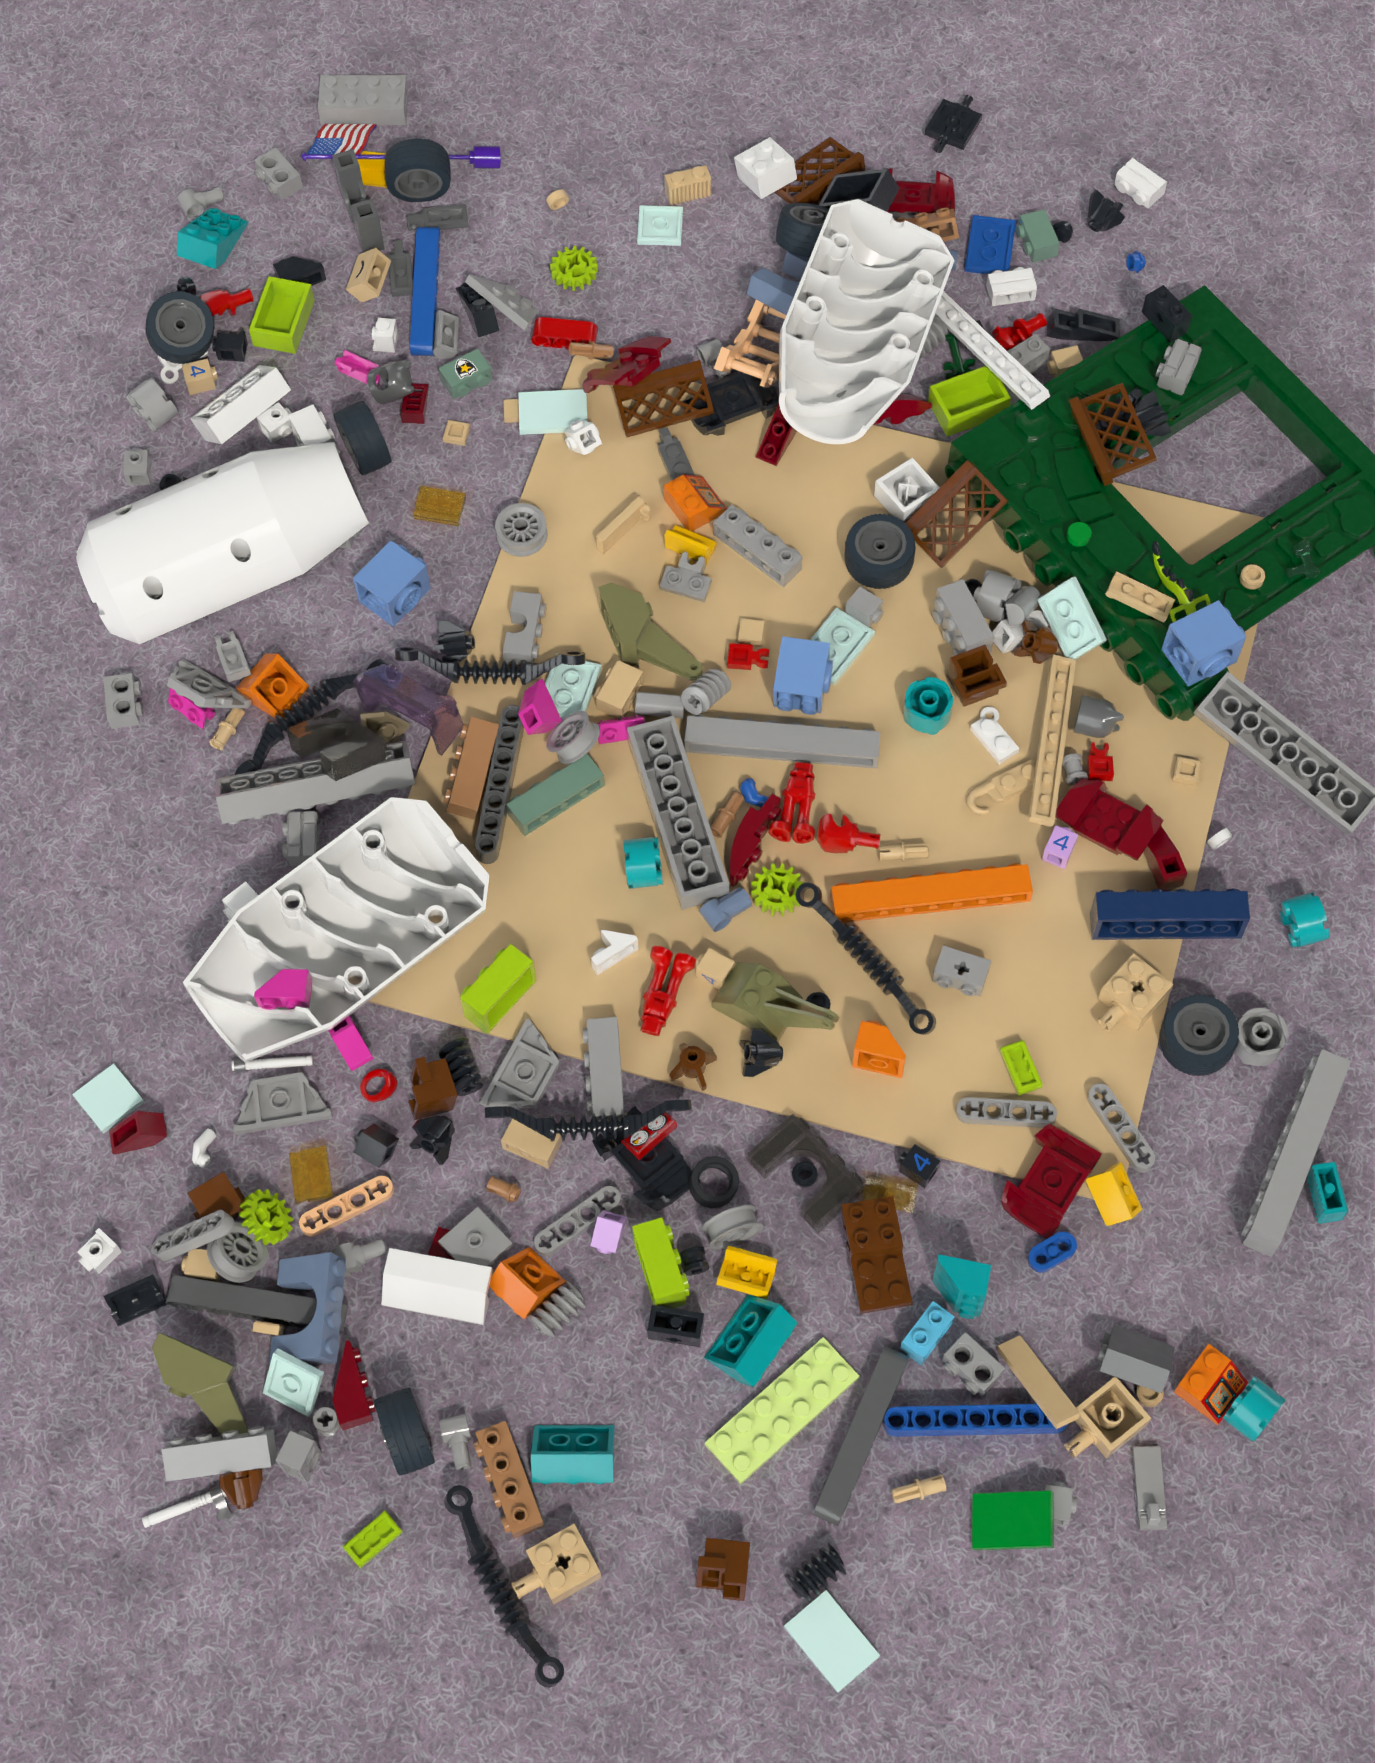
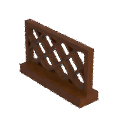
M829 137L794 162L796 170H803V174L797 175V179L794 181H802V185L790 186L789 183L774 193L789 204L809 203L819 205L835 175L865 171L864 155L860 152L852 153L836 140ZM830 145L835 149V152H823ZM835 158L834 163H823V159ZM838 158H848L844 162H838ZM810 159H820L819 163H807ZM823 169H833L827 174H822ZM807 170H819L818 174H806ZM806 181H816L811 185H805ZM789 192H800L794 197L789 195Z
M700 360L650 373L634 387L613 385L626 438L714 414ZM701 380L702 386L698 392L688 388L691 382ZM676 387L680 389L676 398L666 394L670 388ZM685 392L694 396L689 405L679 401ZM654 393L658 395L654 404L644 400L648 394ZM663 398L672 402L667 411L658 407ZM632 399L636 401V404L632 410L623 407L622 402ZM698 399L707 402L708 408L698 410L693 406ZM641 404L650 408L645 417L636 413ZM676 405L686 409L682 415L676 416L672 414ZM654 411L664 415L660 421L653 422L649 420ZM632 417L642 421L638 427L629 429L628 423Z
M1123 383L1082 400H1079L1078 397L1069 400L1071 412L1104 486L1113 483V478L1157 461ZM1121 392L1122 399L1119 404L1109 401L1111 395ZM1094 402L1101 404L1097 413L1088 411L1086 406ZM1106 406L1116 409L1113 418L1102 415ZM1121 411L1131 414L1128 423L1117 420ZM1099 420L1110 423L1106 432L1096 429ZM1114 424L1125 428L1121 437L1110 433ZM1129 429L1139 432L1136 441L1125 438ZM1107 438L1118 441L1114 450L1104 447ZM1122 443L1133 446L1130 455L1118 452ZM1138 448L1146 450L1149 456L1142 459L1134 457ZM1115 457L1127 460L1124 466L1114 470L1112 463Z
M968 460L905 523L912 531L915 541L940 568H943L1009 502L978 470L979 468ZM976 475L982 481V491H970V481ZM965 494V508H953V498L956 495ZM969 494H982L981 508H969ZM986 494H995L1001 500L994 508H985ZM941 511H949L948 525H936L937 515ZM953 511H965V525H953ZM969 511H981V521L977 525H969ZM924 528H932V542H923L918 534ZM936 528H948V542H936ZM952 528H965L964 538L961 541L952 542ZM948 544V554L941 560L936 555V545Z

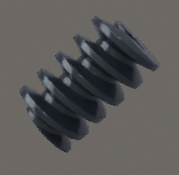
M466 1038L456 1039L447 1043L438 1053L440 1059H446L457 1096H466L474 1093L484 1085L476 1083L481 1079V1075L478 1073L473 1074L478 1070L477 1065H470L474 1062V1057L467 1056L470 1054L471 1049L470 1047H464L468 1043Z
M828 1543L829 1551L825 1548L819 1550L821 1558L815 1554L811 1555L812 1565L807 1561H803V1571L795 1567L793 1569L794 1578L789 1574L784 1575L788 1585L799 1599L803 1597L810 1602L809 1591L812 1590L819 1595L818 1585L821 1584L828 1588V1577L837 1582V1571L843 1575L847 1574L842 1559L831 1544Z

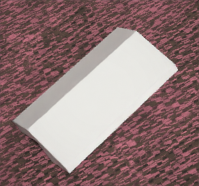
M389 1248L383 1273L381 1305L484 1325L490 1301L487 1294L493 1269L488 1266Z

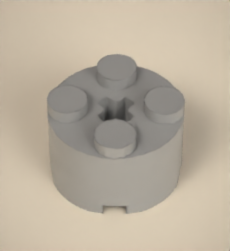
M148 378L129 392L125 399L133 407L134 413L140 419L143 418L146 421L147 427L154 433L179 412L172 401L168 400L164 395L165 392L152 378Z
M988 569L985 572L982 587H977L973 596L983 617L997 623L1008 619L1005 604L1021 589V580Z
M1267 1008L1248 1010L1238 1021V1044L1234 1052L1247 1065L1265 1066L1271 1064L1279 1057L1288 1038V1028L1284 1019L1280 1015L1277 1016L1270 1012Z

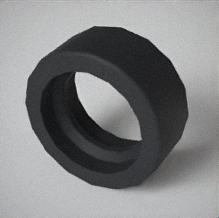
M711 1156L702 1159L696 1164L690 1174L688 1184L694 1200L704 1207L713 1209L721 1208L730 1203L738 1190L740 1180L738 1171L731 1162L722 1157ZM715 1168L725 1173L729 1180L728 1190L723 1195L716 1197L702 1191L699 1185V1178L703 1171Z

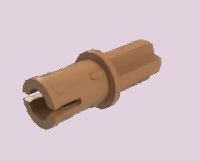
M590 341L588 344L570 343L569 354L587 356L590 360L593 358L611 359L613 357V346L595 344L593 341Z
M732 793L723 808L718 809V815L710 826L713 836L721 838L730 822L735 820V814L744 802V797L739 793Z

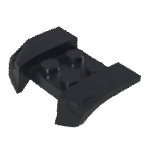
M739 372L707 384L714 414L691 421L702 435H724L725 427L729 423L762 412L766 419L772 416L779 404V397L773 386L767 388L760 386L762 379ZM694 397L684 400L683 403L689 405ZM698 399L693 407L701 410L708 408L707 402Z
M636 1106L627 1112L628 1115L642 1114ZM619 1131L617 1139L613 1138L612 1132H608L606 1140L603 1139L602 1134H599L596 1140H592L598 1154L604 1161L613 1156L641 1188V1190L636 1191L633 1195L653 1210L659 1211L671 1205L689 1190L688 1183L692 1170L688 1167L683 1156L666 1137L640 1160L622 1143V1140H624L622 1131Z

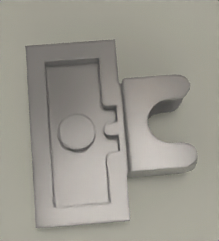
M683 552L678 568L666 567L660 584V590L705 602L712 583L710 577L703 576L706 559L701 556L696 564L691 565L689 564L688 553Z

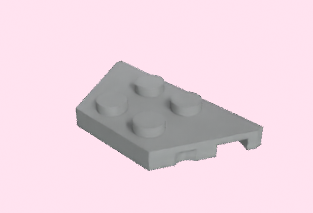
M471 274L468 275L465 283L524 331H527L539 313V310L533 306V302L521 297L517 293L518 290L511 285L500 284Z
M183 658L179 660L178 667H175L167 683V686L175 690L178 695L187 697L199 707L250 708L252 702L251 698Z
M526 1019L480 1101L479 1104L481 1106H511L518 1108H536L561 1063L531 1020Z
M302 1072L251 1080L247 1091V1098L243 1101L240 1109L241 1114L237 1124H234L233 1132L235 1135L333 1119L331 1111L323 1103Z

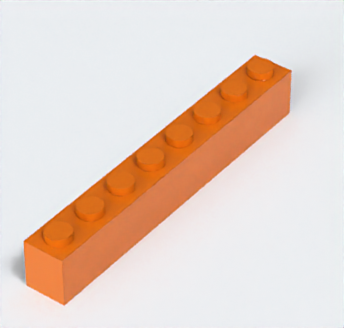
M1013 863L1007 867L996 868L995 866H987L981 870L962 869L955 873L941 871L928 876L915 874L909 878L898 879L897 877H889L883 881L864 880L857 884L843 882L831 886L830 899L832 911L843 922L1030 902L1033 889L1028 864Z

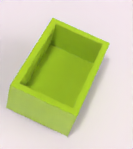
M268 276L249 328L253 346L296 354L315 302L311 284Z
M987 366L931 385L929 387L928 402L932 404L931 409L948 437L978 426L1009 407L1011 397L1002 381Z
M509 944L506 949H501L496 954L495 961L489 967H484L472 986H466L461 993L460 1000L464 1017L485 1034H488L537 981L534 962L512 944Z
M661 1217L632 1226L633 1241L653 1305L668 1308H678L686 1305V1297L690 1296L689 1284L686 1274H680L682 1271L680 1264L682 1263L678 1249H672L674 1247V1237L670 1224L665 1225Z

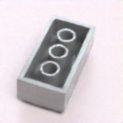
M406 75L320 76L318 113L321 125H406L408 105Z

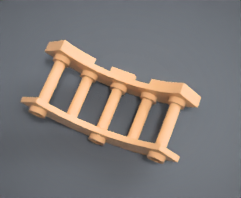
M756 300L748 317L750 324L747 330L742 329L734 341L735 346L729 345L721 348L714 369L722 372L735 369L762 379L760 386L766 388L772 386L779 379V354L752 345L751 341L754 337L758 338L761 336L779 343L780 334L762 328L761 322L764 315L772 314L783 319L786 318V315ZM750 353L774 363L764 365L743 356Z

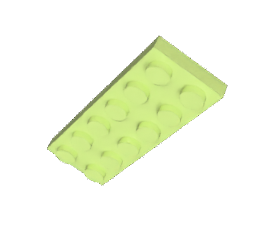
M823 1337L705 1442V1446L741 1485L859 1379V1375Z

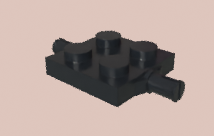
M965 95L961 103L942 100L925 128L926 136L938 140L934 146L936 152L942 153L946 144L961 150L965 149L982 120L981 113L969 108L973 101L972 96Z

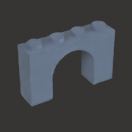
M787 251L782 271L801 281L810 257L800 256ZM763 267L751 275L747 295L787 315L800 282L785 279Z
M328 1252L279 1260L277 1285L294 1292L314 1289L317 1307L313 1319L305 1329L295 1334L272 1337L269 1363H271L273 1353L277 1349L311 1366L337 1363L346 1259Z

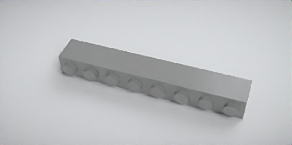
M687 716L685 733L686 753L876 769L878 765L880 732L872 729L853 730L848 727L829 728L824 725L806 726L800 723L782 724L776 721L758 722L752 719L734 720L728 717Z

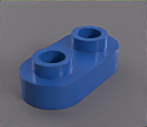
M1059 1232L1034 1246L1028 1255V1264L1031 1269L1044 1273L1070 1259L1077 1249L1075 1237L1068 1232ZM1063 1243L1068 1249L1062 1251L1058 1248V1245ZM1042 1256L1046 1262L1038 1263L1036 1257Z

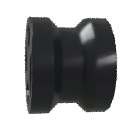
M692 1247L680 1252V1259L685 1265L683 1272L686 1276L704 1273L709 1270V1264L704 1259L706 1253L704 1247Z

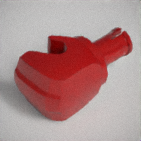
M249 288L232 295L227 290H215L199 297L208 306L212 316L216 314L220 316L226 309L230 316L236 315V307L254 302Z
M1038 313L1027 321L1017 318L1013 321L1012 327L1001 329L997 326L991 335L1006 351H1009L1033 336V332L1045 327L1047 321L1042 313Z
M826 813L819 821L817 840L824 852L837 854L848 853V851L853 852L856 845L879 848L881 834L859 831L857 823H851L845 815L842 816L841 827L836 825L832 814Z

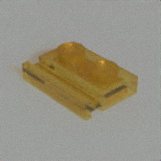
M421 486L413 517L417 520L459 526L466 494Z
M322 1146L300 1150L297 1153L290 1152L289 1158L296 1204H301L300 1202L304 1201L311 1202L333 1198L327 1147Z

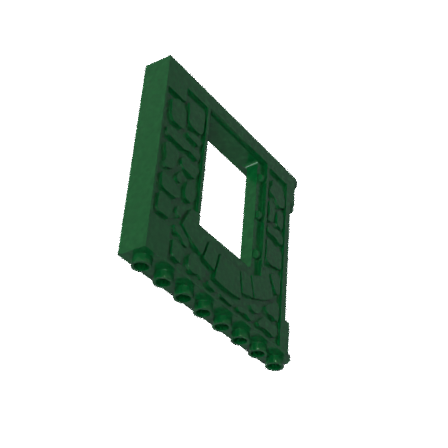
M1205 285L1180 300V303L1193 316L1188 332L1177 339L1188 342L1189 345L1194 344L1202 349L1184 394L1179 395L1171 392V390L1158 387L1159 377L1156 376V372L1160 363L1165 364L1166 360L1163 358L1167 347H1173L1175 340L1170 343L1147 320L1044 384L1043 386L1049 391L1050 397L1031 410L1020 399L952 441L948 464L945 466L947 479L967 460L973 462L979 468L978 470L1009 501L992 518L1003 529V536L1008 547L1015 553L1023 551L1033 562L1035 575L1046 586L1053 584L1057 587L1071 577H1076L1107 641L1099 646L1107 652L1114 650L1125 662L1124 668L1130 680L1139 686L1145 684L1154 693L1156 705L1167 719L1173 720L1177 717L1182 721H1189L1195 715L1194 711L1229 670L1226 667L1216 675L1206 677L1187 686L1161 650L1169 625L1173 623L1170 613L1163 623L1114 598L1107 597L1105 593L1116 571L1175 599L1171 609L1183 605L1179 604L1177 596L1163 584L1158 575L1151 550L1152 543L1157 541L1161 551L1159 556L1164 561V568L1167 567L1170 573L1173 572L1177 580L1179 578L1184 580L1187 589L1193 592V599L1208 594L1211 604L1219 600L1223 607L1230 611L1235 623L1241 626L1245 632L1369 548H1373L1375 556V454ZM1123 383L1128 395L1135 388L1143 392L1142 397L1144 394L1154 390L1158 402L1154 403V405L1159 403L1163 411L1168 415L1169 419L1165 421H1167L1171 433L1165 436L1146 435L1151 447L1154 448L1238 393L1243 392L1326 478L1195 564H1188L1112 483L1104 486L1071 412L1069 400L1075 397L1082 400ZM1121 392L1111 395L1109 401L1114 403L1122 396ZM1094 402L1086 407L1088 411L1097 413L1101 404ZM1108 406L1105 407L1103 413L1109 408ZM1174 416L1177 417L1176 419L1170 422L1171 418H1173ZM1123 428V429L1117 434V436H1120V437H1121V435H1122V433H1123V431H1124L1125 428ZM1129 429L1125 438L1136 441L1139 432ZM1111 440L1109 443L1105 442L1104 447L1114 450L1118 441ZM1122 443L1118 452L1130 455L1133 446ZM1138 448L1134 457L1138 458L1147 451ZM1115 457L1112 463L1114 470L1124 466L1127 460ZM977 475L970 481V491H982V481ZM970 494L974 498L975 508H981L982 494ZM986 494L985 508H994L1001 500L995 494ZM1082 522L1090 527L1092 534L1088 544L1077 547L1069 543L1067 532L1071 524ZM1257 565L1264 570L1265 579L1261 587L1248 589L1241 584L1240 574L1245 566ZM1203 600L1195 605L1196 611L1206 607V601ZM1184 609L1175 613L1176 621L1187 616Z

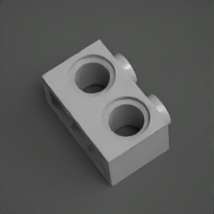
M276 147L254 160L257 178L261 182L265 181L268 190L273 196L276 194L283 200L303 188L300 174Z
M1035 334L1007 352L1032 374L1047 364L1050 348Z
M132 673L103 677L106 715L111 729L140 725L139 716H143L142 703L138 702L137 697L141 695L140 682H135Z
M966 1332L950 1347L942 1359V1362L945 1363L943 1367L949 1374L954 1377L958 1375L965 1381L963 1385L973 1395L978 1393L981 1397L998 1381L1005 1371V1367ZM964 1353L968 1356L969 1360L965 1363L958 1362L955 1354ZM984 1371L988 1374L989 1379L980 1381L976 1378L975 1372Z
M299 1430L298 1434L289 1431L275 1460L284 1473L308 1482L321 1455V1451L317 1446L318 1443L313 1440L314 1437L301 1430Z

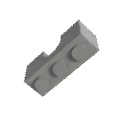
M514 591L510 609L511 622L513 624H521L525 626V629L517 633L506 632L503 658L507 665H512V662L516 661L517 666H521L522 661L533 663L534 658L538 659L539 644H537V638L542 637L543 624H540L541 617L545 618L546 604L542 601V594Z

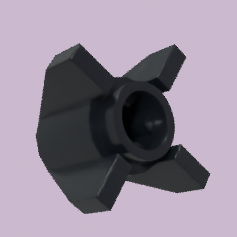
M1095 189L1089 200L1088 217L1086 219L1089 223L1088 227L1095 232H1104L1121 224L1125 216L1120 210L1124 205L1121 202L1114 203L1110 199L1104 198Z
M1152 390L1144 394L1136 406L1135 412L1146 435L1165 436L1171 433L1169 425L1165 421L1169 418L1159 403L1154 405V403L1158 402L1155 391Z
M449 620L438 621L439 633L445 634L439 636L438 644L434 645V649L440 650L441 654L447 655L442 656L443 661L459 660L460 663L475 648L474 636L468 630Z
M751 1028L749 1040H740L739 1045L744 1049V1060L748 1062L744 1063L743 1077H754L777 1066L779 1061L783 1059L782 1046L761 1028Z
M440 1115L417 1120L412 1128L418 1136L409 1146L411 1149L422 1148L428 1153H434L433 1157L438 1164L443 1165L449 1157L452 1135L455 1133L453 1122L448 1117Z

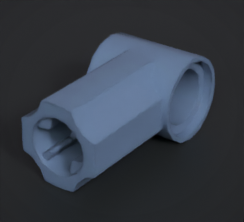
M739 887L719 900L712 899L700 908L699 912L711 929L717 932L725 928L733 917L750 908L752 901L745 889Z

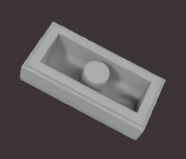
M438 310L435 315L433 354L439 359H451L457 354L459 317L442 310Z
M1023 586L1005 604L1009 626L1020 625L1039 605L1037 600L1041 598V594L1035 587Z
M637 692L635 713L660 717L674 716V718L684 719L685 707L681 702V696Z

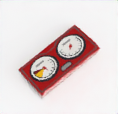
M665 1112L637 1132L628 1136V1139L622 1140V1143L640 1160L677 1128V1122Z

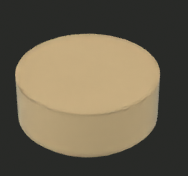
M562 189L552 192L546 199L551 210L564 207L569 201L566 191Z
M1257 565L1245 566L1240 574L1241 584L1248 589L1261 587L1265 579L1264 570Z
M1140 1385L1136 1389V1398L1145 1407H1155L1163 1399L1164 1391L1159 1393Z

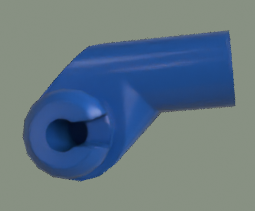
M745 779L740 785V791L745 802L763 807L769 797L758 794L755 787L756 783L753 779Z

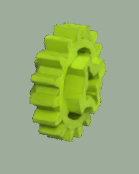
M573 246L572 250L564 247L565 252L557 251V257H552V264H550L552 280L556 279L557 286L563 284V289L565 290L568 286L572 287V291H575L577 286L583 290L584 284L590 286L591 279L596 280L597 258L592 257L591 251L585 253V247H582L580 250H577L576 246Z
M772 863L770 870L762 867V875L759 873L755 874V881L751 882V889H753L751 891V898H756V907L762 905L763 913L771 910V916H774L776 911H779L780 915L784 916L785 910H788L790 913L794 912L793 905L800 907L795 894L797 888L804 882L800 881V873L793 875V867L785 870L783 863L780 865V868H776L775 864ZM764 883H766V887L764 888V891L762 892V891H761L762 885H763ZM794 887V893L790 898L789 892H791L792 888Z
M258 1189L244 1198L245 1201L240 1204L243 1211L239 1213V1216L244 1218L245 1221L241 1225L249 1228L247 1234L253 1233L256 1242L262 1239L264 1245L270 1242L272 1245H275L289 1236L288 1233L293 1229L289 1225L293 1218L288 1216L291 1209L284 1207L286 1202L284 1199L278 1200V1193L271 1196L269 1189L263 1192Z

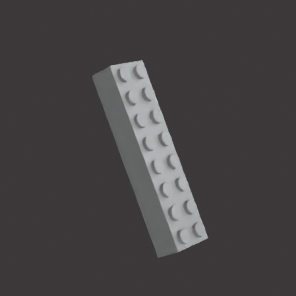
M1228 671L1194 711V714L1346 836L1355 830L1375 805V788Z
M674 716L628 727V743L681 909L705 904L712 899H721L729 894V883Z
M407 741L216 779V801L222 824H237L249 818L262 819L266 815L273 813L286 814L298 808L310 809L322 803L330 805L347 798L355 800L366 794L379 795L395 788L398 790L407 789L411 785H415Z
M1323 1049L1318 1057L1312 1056L1302 1077V1084L1295 1095V1102L1287 1115L1286 1125L1276 1143V1150L1269 1161L1267 1173L1264 1175L1259 1186L1260 1191L1250 1209L1251 1214L1241 1232V1235L1245 1237L1242 1245L1272 1257L1281 1244L1349 1069L1350 1060Z

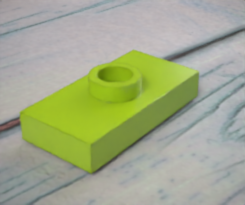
M1024 1040L1000 1047V1054L1018 1096L1043 1087Z
M383 1511L342 1547L361 1569L403 1532L389 1514Z

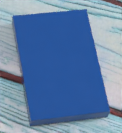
M973 215L964 272L991 274L997 270L1009 271L1016 220Z

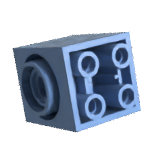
M390 540L353 577L358 601L394 627L430 590L426 563L421 558H415L409 554L403 545H397Z
M1218 600L1170 624L1161 650L1187 686H1190L1206 677L1216 675L1224 668L1236 663L1246 636L1242 627L1238 626L1232 619L1230 611L1223 607Z
M782 636L773 687L774 707H778L782 711L801 710L802 713L808 715L822 712L824 693L829 692L833 669V660H830V643Z

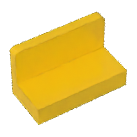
M363 151L361 155H386V153ZM357 159L363 185L387 188L385 159Z
M677 525L673 527L672 531L666 530L665 548L679 554L687 552L688 557L696 561L702 556L706 559V565L717 547L716 541Z
M1122 1162L1112 1165L1105 1172L1086 1179V1183L1106 1226L1132 1219L1143 1210Z

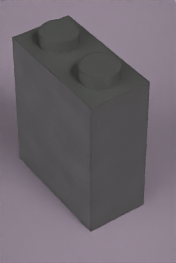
M1113 1325L1110 1334L1105 1332L1097 1359L1102 1361L1101 1372L1162 1393L1170 1373L1175 1347Z

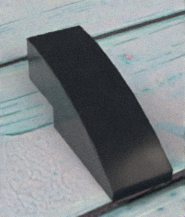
M1054 308L1047 318V337L1079 341L1117 340L1120 338V319L1083 309H1078L1076 313H1071Z

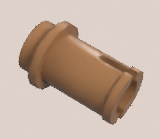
M496 1176L490 1178L486 1187V1191L506 1198L508 1203L511 1201L516 1202L521 1193V1188L518 1187L517 1183L510 1184L496 1178Z

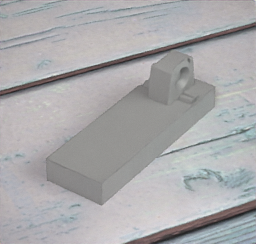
M1160 1446L1133 1447L1139 1530H1166L1167 1519Z

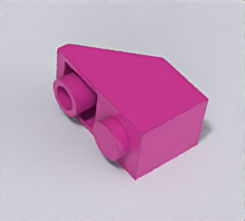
M539 679L524 692L518 712L527 735L548 733L562 722L543 679Z
M282 969L254 992V998L258 1006L266 1010H274L276 1007L292 1010L296 1006L309 1008L312 978L308 969Z
M350 1015L334 1028L328 1030L351 1071L374 1059Z

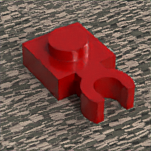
M729 643L727 669L751 670L752 664L762 669L768 668V660H761L760 658L769 657V649L761 648L753 651V645Z
M1095 742L1091 743L1090 755H1088L1087 759L1089 780L1113 781V756H1107L1109 750L1108 743H1104L1103 750H1098L1095 747Z

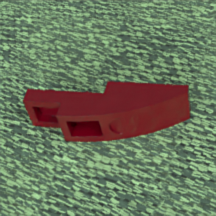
M900 394L873 425L883 422V419L892 425L903 423L905 419L911 416L922 415L925 413V410L932 408V404L922 397Z
M773 793L760 811L750 807L738 827L730 856V885L735 887L738 881L742 882L749 873L748 868L752 862L756 863L763 853V850H761V839L767 833L769 823L772 820L776 821L782 811L780 808L781 798Z

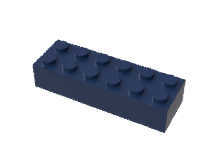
M1236 888L1227 889L1226 891H1215L1213 889L1189 891L1188 889H1178L1164 892L1162 889H1154L1150 892H1139L1135 889L1125 892L1102 890L1096 892L1090 910L1092 940L1242 939L1250 920L1248 891H1240Z

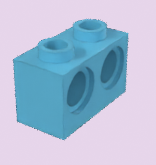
M932 1301L902 1341L900 1350L922 1366L953 1325L955 1316Z

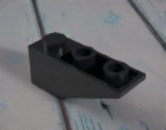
M463 283L460 287L455 288L473 330L478 337L500 331L494 307L488 300L467 283Z

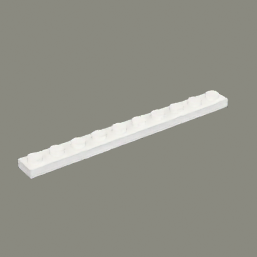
M943 291L934 316L939 317L946 324L947 329L1031 410L1049 398V391Z

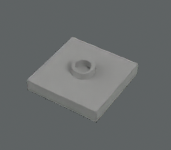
M479 1207L475 1208L438 1241L454 1260L488 1267L513 1246L512 1242Z

